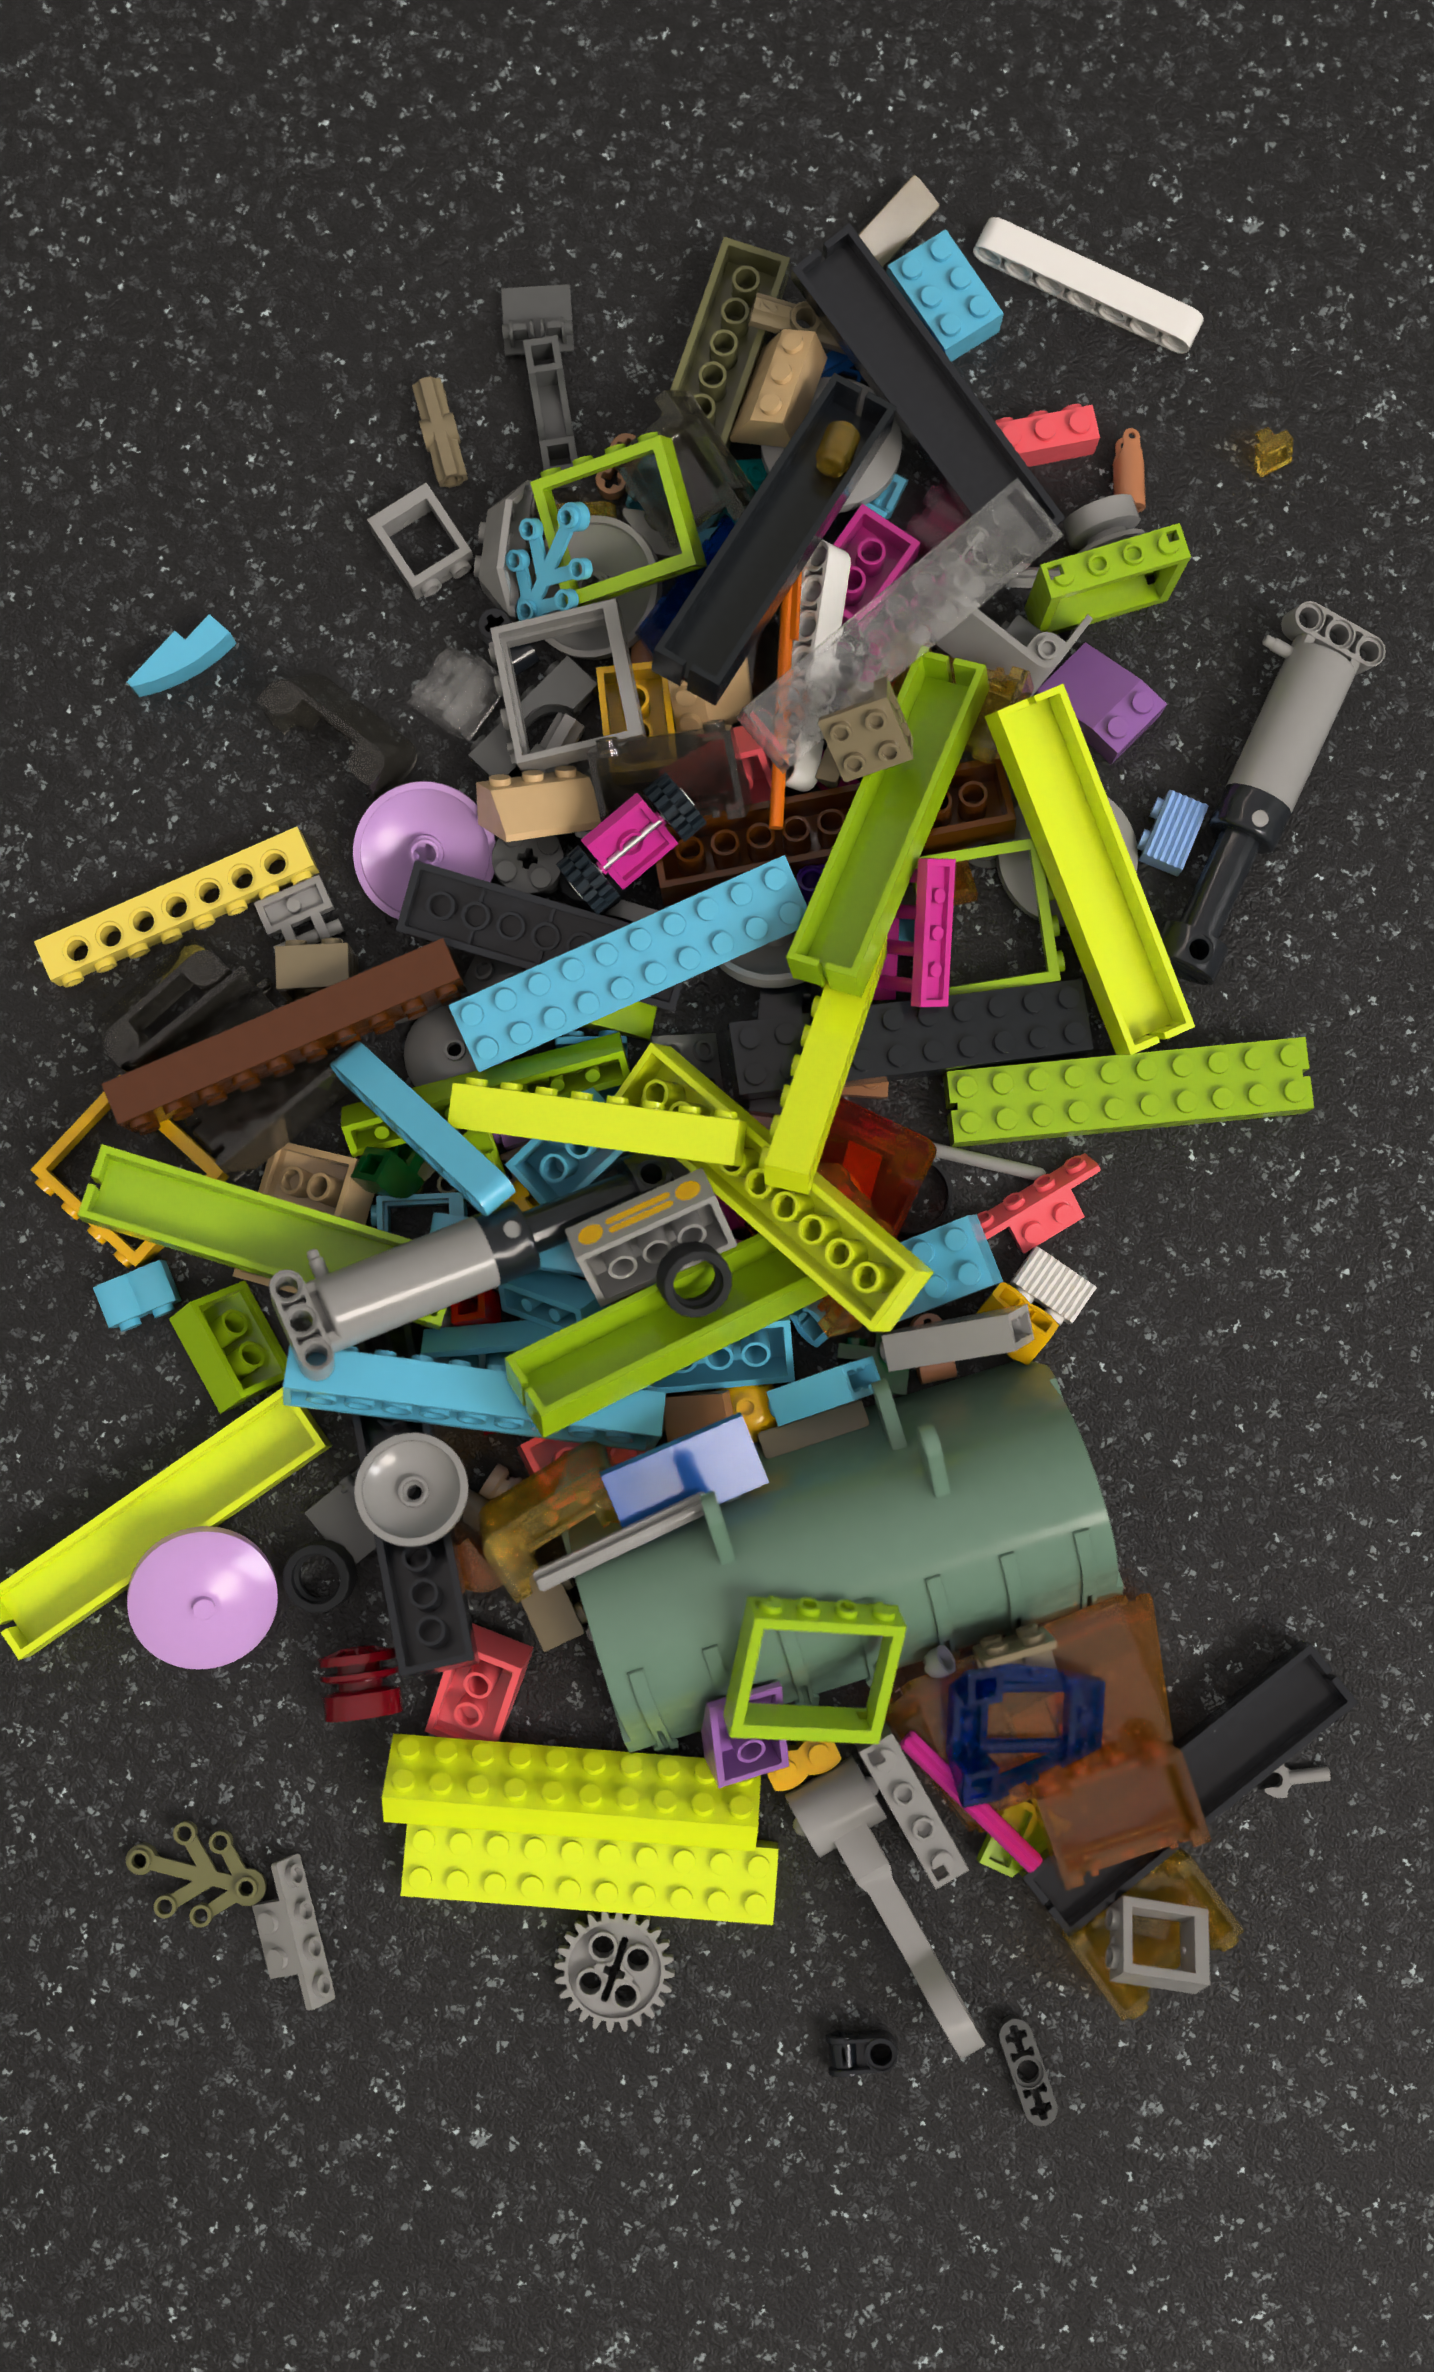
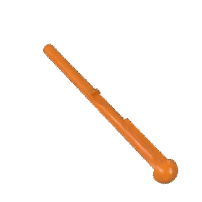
M802 571L780 604L769 828L773 830L783 829L788 726L792 705L789 704L793 640L799 641Z

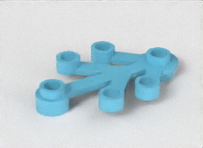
M568 502L559 509L557 521L560 526L547 555L542 536L544 531L542 522L538 518H525L520 522L519 532L524 540H529L537 579L533 586L528 569L530 556L526 550L513 549L507 553L506 564L511 571L516 572L521 595L516 603L519 621L578 606L579 597L573 589L558 590L555 597L545 599V596L552 585L573 579L586 580L592 575V563L585 557L574 558L569 562V565L558 568L573 532L584 531L589 526L590 511L584 503ZM530 525L533 527L532 534L530 532ZM517 555L519 557V565L517 564ZM579 564L582 566L581 574L579 572ZM566 595L568 597V604L565 602Z

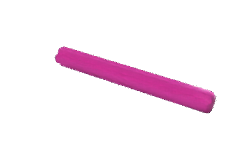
M910 1731L903 1737L900 1742L901 1748L1027 1872L1031 1873L1040 1866L1043 1861L1040 1854L914 1731Z

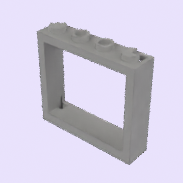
M615 598L490 628L493 642H489L490 649L488 651L492 663L497 662L499 675H494L495 687L498 696L504 697L506 707L501 709L500 713L505 730H510L512 742L507 743V749L510 753L512 764H517L522 772L527 770H544L648 745L622 613ZM606 625L627 731L530 753L510 648Z
M884 1721L879 1744L855 1743L933 1886L935 1889H938L969 1871L891 1730Z

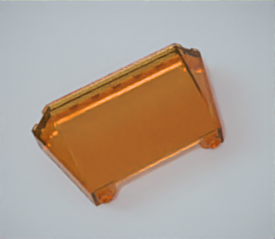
M1150 1593L1139 1594L1135 1597L1137 1601H1128L1126 1595H1117L1044 1625L1057 1641L1058 1648L1052 1649L1058 1671L1056 1673L986 1693L982 1686L975 1657L971 1655L955 1662L956 1669L948 1676L933 1678L925 1674L913 1679L901 1687L903 1696L895 1702L892 1698L889 1700L885 1722L899 1742L910 1731H914L1000 1816L1004 1814V1810L1132 1756L1136 1755L1137 1758L1147 1757L1150 1762L1161 1759L1169 1753L1168 1749L1173 1747V1734L1153 1599ZM919 1766L969 1832L977 1829L978 1833L986 1832Z

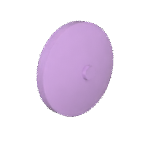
M417 781L405 783L387 791L366 810L356 830L353 843V861L358 880L370 900L386 914L399 919L415 860L491 882L494 875L492 852L496 841L494 834L478 825L477 804L469 796L443 783Z
M199 1526L179 1530L155 1543L146 1551L135 1566L127 1592L128 1616L138 1640L150 1653L160 1660L186 1669L217 1668L232 1663L248 1654L261 1642L269 1631L278 1603L274 1571L261 1549L251 1540L237 1532L212 1526Z

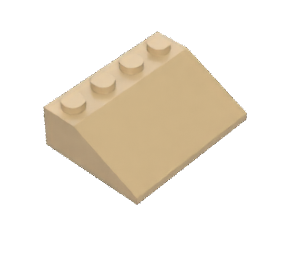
M275 1139L258 1190L259 1193L363 1225L366 1224L375 1194L364 1190L350 1177L359 1159ZM235 1268L233 1277L268 1287L271 1280L270 1278ZM284 1286L279 1289L296 1294L298 1291L293 1286Z

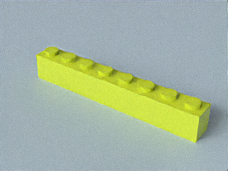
M887 937L862 997L830 989L827 980L824 987L821 986V988H824L822 995L814 997L811 1008V1017L814 1018L811 1025H805L801 1037V1046L804 1047L802 1054H795L790 1073L793 1076L791 1085L785 1084L782 1091L780 1106L783 1107L781 1116L774 1115L770 1128V1137H773L770 1147L764 1146L761 1152L759 1168L764 1169V1183L766 1185L809 1195L887 957Z
M466 1077L465 1084H452L448 1123L454 1128L742 1167L748 1122L737 1120L738 1113L715 1110L714 1117L700 1115L701 1108L679 1105L678 1112L664 1111L665 1103L643 1100L641 1108L628 1106L629 1098L607 1096L606 1103L593 1101L594 1094L571 1091V1098L557 1096L558 1089L536 1086L535 1093L522 1092V1084L501 1082L500 1089L487 1087L488 1080Z

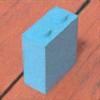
M873 1356L840 1365L767 1391L769 1410L776 1419L778 1427L873 1395L871 1383L881 1380Z

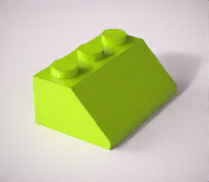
M245 1280L191 1301L169 1318L220 1414L242 1405L284 1382L287 1357Z

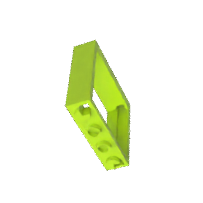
M657 432L646 433L637 438L638 443L628 447L625 444L610 446L604 450L606 455L595 459L592 455L577 458L572 461L573 467L561 470L560 467L547 469L540 473L541 478L530 482L550 549L560 526L557 521L558 511L552 489L646 455L655 454L682 554L580 589L578 581L574 579L559 583L560 589H573L577 592L579 597L577 607L606 601L707 566L672 438L658 435ZM568 546L558 568L569 565L571 561ZM567 595L565 596V602H566V604H568V597H567Z
M1180 523L1041 564L1024 608L1028 621L1042 632L1059 634L1075 629L1087 614L1093 618L1090 624L1168 601L1191 558ZM1059 567L1061 575L1055 576L1051 580L1048 570ZM1153 575L1155 583L1148 585L1145 577Z
M1032 838L920 856V858L956 859V862L1029 850L1046 971L949 987V995L1036 985L1061 980L1060 972L1065 971V961L1062 950L1057 951L1055 937L1060 936V927L1057 915H1051L1049 901L1055 900V896L1048 879L1046 880L1045 871ZM912 883L916 905L917 883Z
M769 1595V1598L747 1597L723 1711L729 1737L879 1744L907 1628L898 1605H884L883 1602L858 1604L850 1600H839L837 1602L817 1601L807 1597L799 1600L781 1599ZM764 1629L883 1636L866 1708L748 1703Z

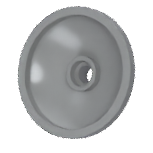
M448 1005L434 1009L418 1018L408 1033L404 1047V1061L409 1078L415 1087L477 1070L453 1015L449 1013ZM454 1044L461 1046V1053L458 1056L449 1055V1048ZM511 1058L508 1059V1060H506V1061H503V1062H501V1063H499V1064L509 1062V1061H511Z
M404 1433L384 1440L369 1452L358 1470L354 1494L359 1515L375 1535L394 1545L416 1547L442 1538L457 1524L466 1507L469 1485L464 1465L450 1446L431 1435ZM414 1487H419L422 1490L421 1496L416 1500L410 1499V1490Z

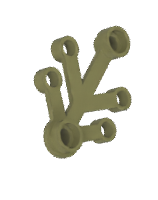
M186 1820L174 1828L173 1837L178 1844L185 1845L195 1865L158 1856L156 1848L149 1843L135 1845L126 1855V1865L136 1875H144L150 1871H155L192 1881L172 1894L166 1893L161 1895L154 1903L155 1914L160 1918H169L177 1911L179 1906L212 1886L227 1891L208 1904L199 1903L192 1908L189 1919L195 1927L202 1928L207 1926L215 1915L235 1903L242 1906H252L258 1903L266 1892L267 1884L265 1877L257 1869L245 1867L233 1845L232 1834L222 1829L212 1834L209 1839L210 1849L214 1853L222 1855L231 1873L229 1874L217 1871L197 1835L198 1828L196 1824ZM182 1826L190 1828L192 1833L190 1839H184L180 1836V1828ZM222 1835L226 1838L227 1846L225 1848H219L216 1845V1836ZM136 1854L145 1856V1866L141 1867L135 1863L134 1858ZM244 1881L250 1882L253 1885V1892L250 1894L244 1893L241 1889V1883ZM162 1900L171 1902L172 1910L170 1912H165L161 1909L160 1903ZM197 1909H204L207 1912L208 1918L206 1921L197 1919Z

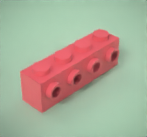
M1071 404L1057 412L1048 413L1041 410L1029 414L1026 418L1014 420L1012 417H1004L995 421L1028 467L1093 455L1100 439L1093 405L1082 407L1081 404Z

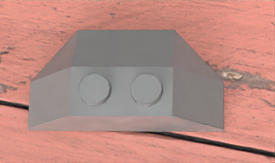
M529 480L488 509L486 522H480L478 541L483 544L482 556L476 555L474 562V577H479L482 591L497 609L504 611L513 623L519 621L516 603L521 595L516 572L511 571L507 567L506 555L513 549H524L529 554V540H524L519 532V525L523 519L534 518L536 502L530 484L531 481ZM517 555V564L519 565V557Z

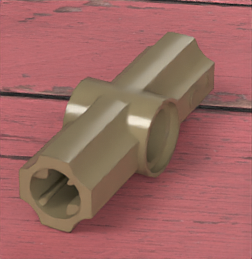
M756 293L748 326L778 334L782 329L815 331L823 348L845 354L807 301L794 304ZM796 320L807 322L810 328L799 326Z
M429 376L419 379L416 384L412 385L421 417L419 424L427 452H430L436 479L440 487L451 488L459 486L462 482L468 480L459 447V444H461L453 412L449 411L441 378Z

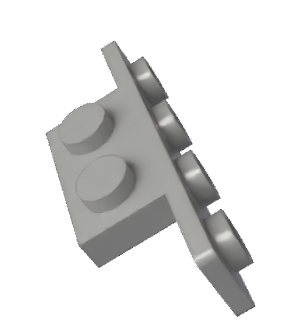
M293 1854L271 1864L279 1898L262 1901L253 1905L252 1908L270 1979L298 1975L305 2006L309 2011L315 2010L334 2000L335 1993L300 1854Z

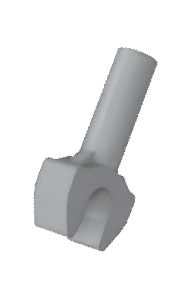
M1283 1764L1273 1772L1279 1774V1782L1276 1785L1263 1786L1261 1790L1275 1798H1286L1289 1788L1294 1784L1330 1781V1770L1328 1766L1290 1770Z

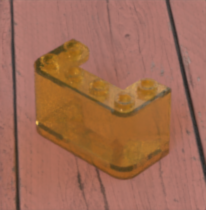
M587 1441L580 1444L492 1499L481 1508L478 1522L483 1553L516 1604L533 1594L530 1576L534 1570L539 1568L537 1561L533 1557L537 1548L593 1513L603 1528L610 1525V1523L620 1524L599 1473L617 1464L601 1443Z
M1183 1848L1178 1849L1122 1895L1208 1909L1210 1950L1220 1949L1221 1952L1229 1950L1238 1943V1936L1244 1932V1929L1196 1862ZM1108 1906L1070 1938L1063 1930L1061 1935L1121 2020L1124 2021L1128 2017L1135 2019L1148 2009L1147 2001L1150 1998V1994L1147 1990L1151 1987L1110 1981V1968H1107L1105 1963L1106 1950L1110 1945V1930H1107L1105 1926ZM1132 1915L1133 1964L1171 1970L1177 1969L1180 1966V1922Z

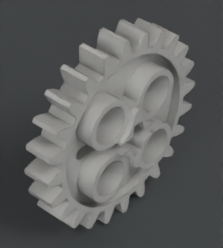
M590 1911L587 1915L589 1924L585 1925L578 1919L575 1921L574 1925L578 1934L566 1931L564 1937L570 1943V1946L559 1945L557 1952L566 1957V1959L556 1960L554 1965L555 1968L564 1971V1973L559 1974L555 1978L556 1984H566V1987L560 1992L559 1996L560 1998H572L567 2009L569 2012L578 2007L582 2010L579 2018L580 2022H583L589 2015L593 2017V2029L599 2026L601 2020L606 2021L608 2032L612 2031L614 2022H619L624 2032L627 2031L628 2020L633 2019L635 2024L640 2027L642 2026V2013H645L650 2018L655 2017L653 2003L662 2007L665 2005V1999L660 1992L671 1993L672 1985L664 1979L674 1977L675 1970L665 1967V1965L674 1961V1954L663 1953L670 1945L669 1939L657 1940L662 1930L660 1926L652 1930L648 1929L650 1916H646L641 1922L636 1921L637 1914H630L629 1917H624L623 1913H616L615 1916H610L609 1912H602L601 1918L597 1919L595 1914ZM600 1936H607L612 1940L614 1947L609 1952H599L594 1947V1940ZM627 1937L628 1943L620 1964L621 1971L616 1973L609 1998L602 2000L601 1996L610 1971L608 1966H612L621 1939ZM634 1949H642L648 1954L649 1959L643 1965H635L629 1960V1953ZM594 1972L601 1978V1984L596 1988H588L581 1981L582 1975ZM622 1985H630L636 1991V1996L630 2001H623L616 1995V1990Z

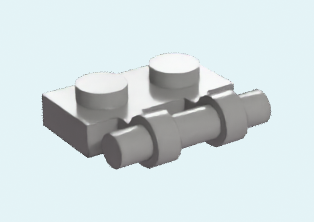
M320 875L254 903L266 933L270 938L282 933L285 941L305 940L307 945L316 944L325 938H332V936L344 931L339 918L328 923L324 921L322 915L335 910ZM312 920L315 929L296 936L293 928ZM285 942L280 943L276 946H285Z

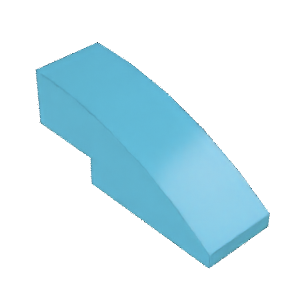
M209 614L186 639L174 631L133 674L127 683L139 697L164 691L202 673L221 659L237 643L231 633Z

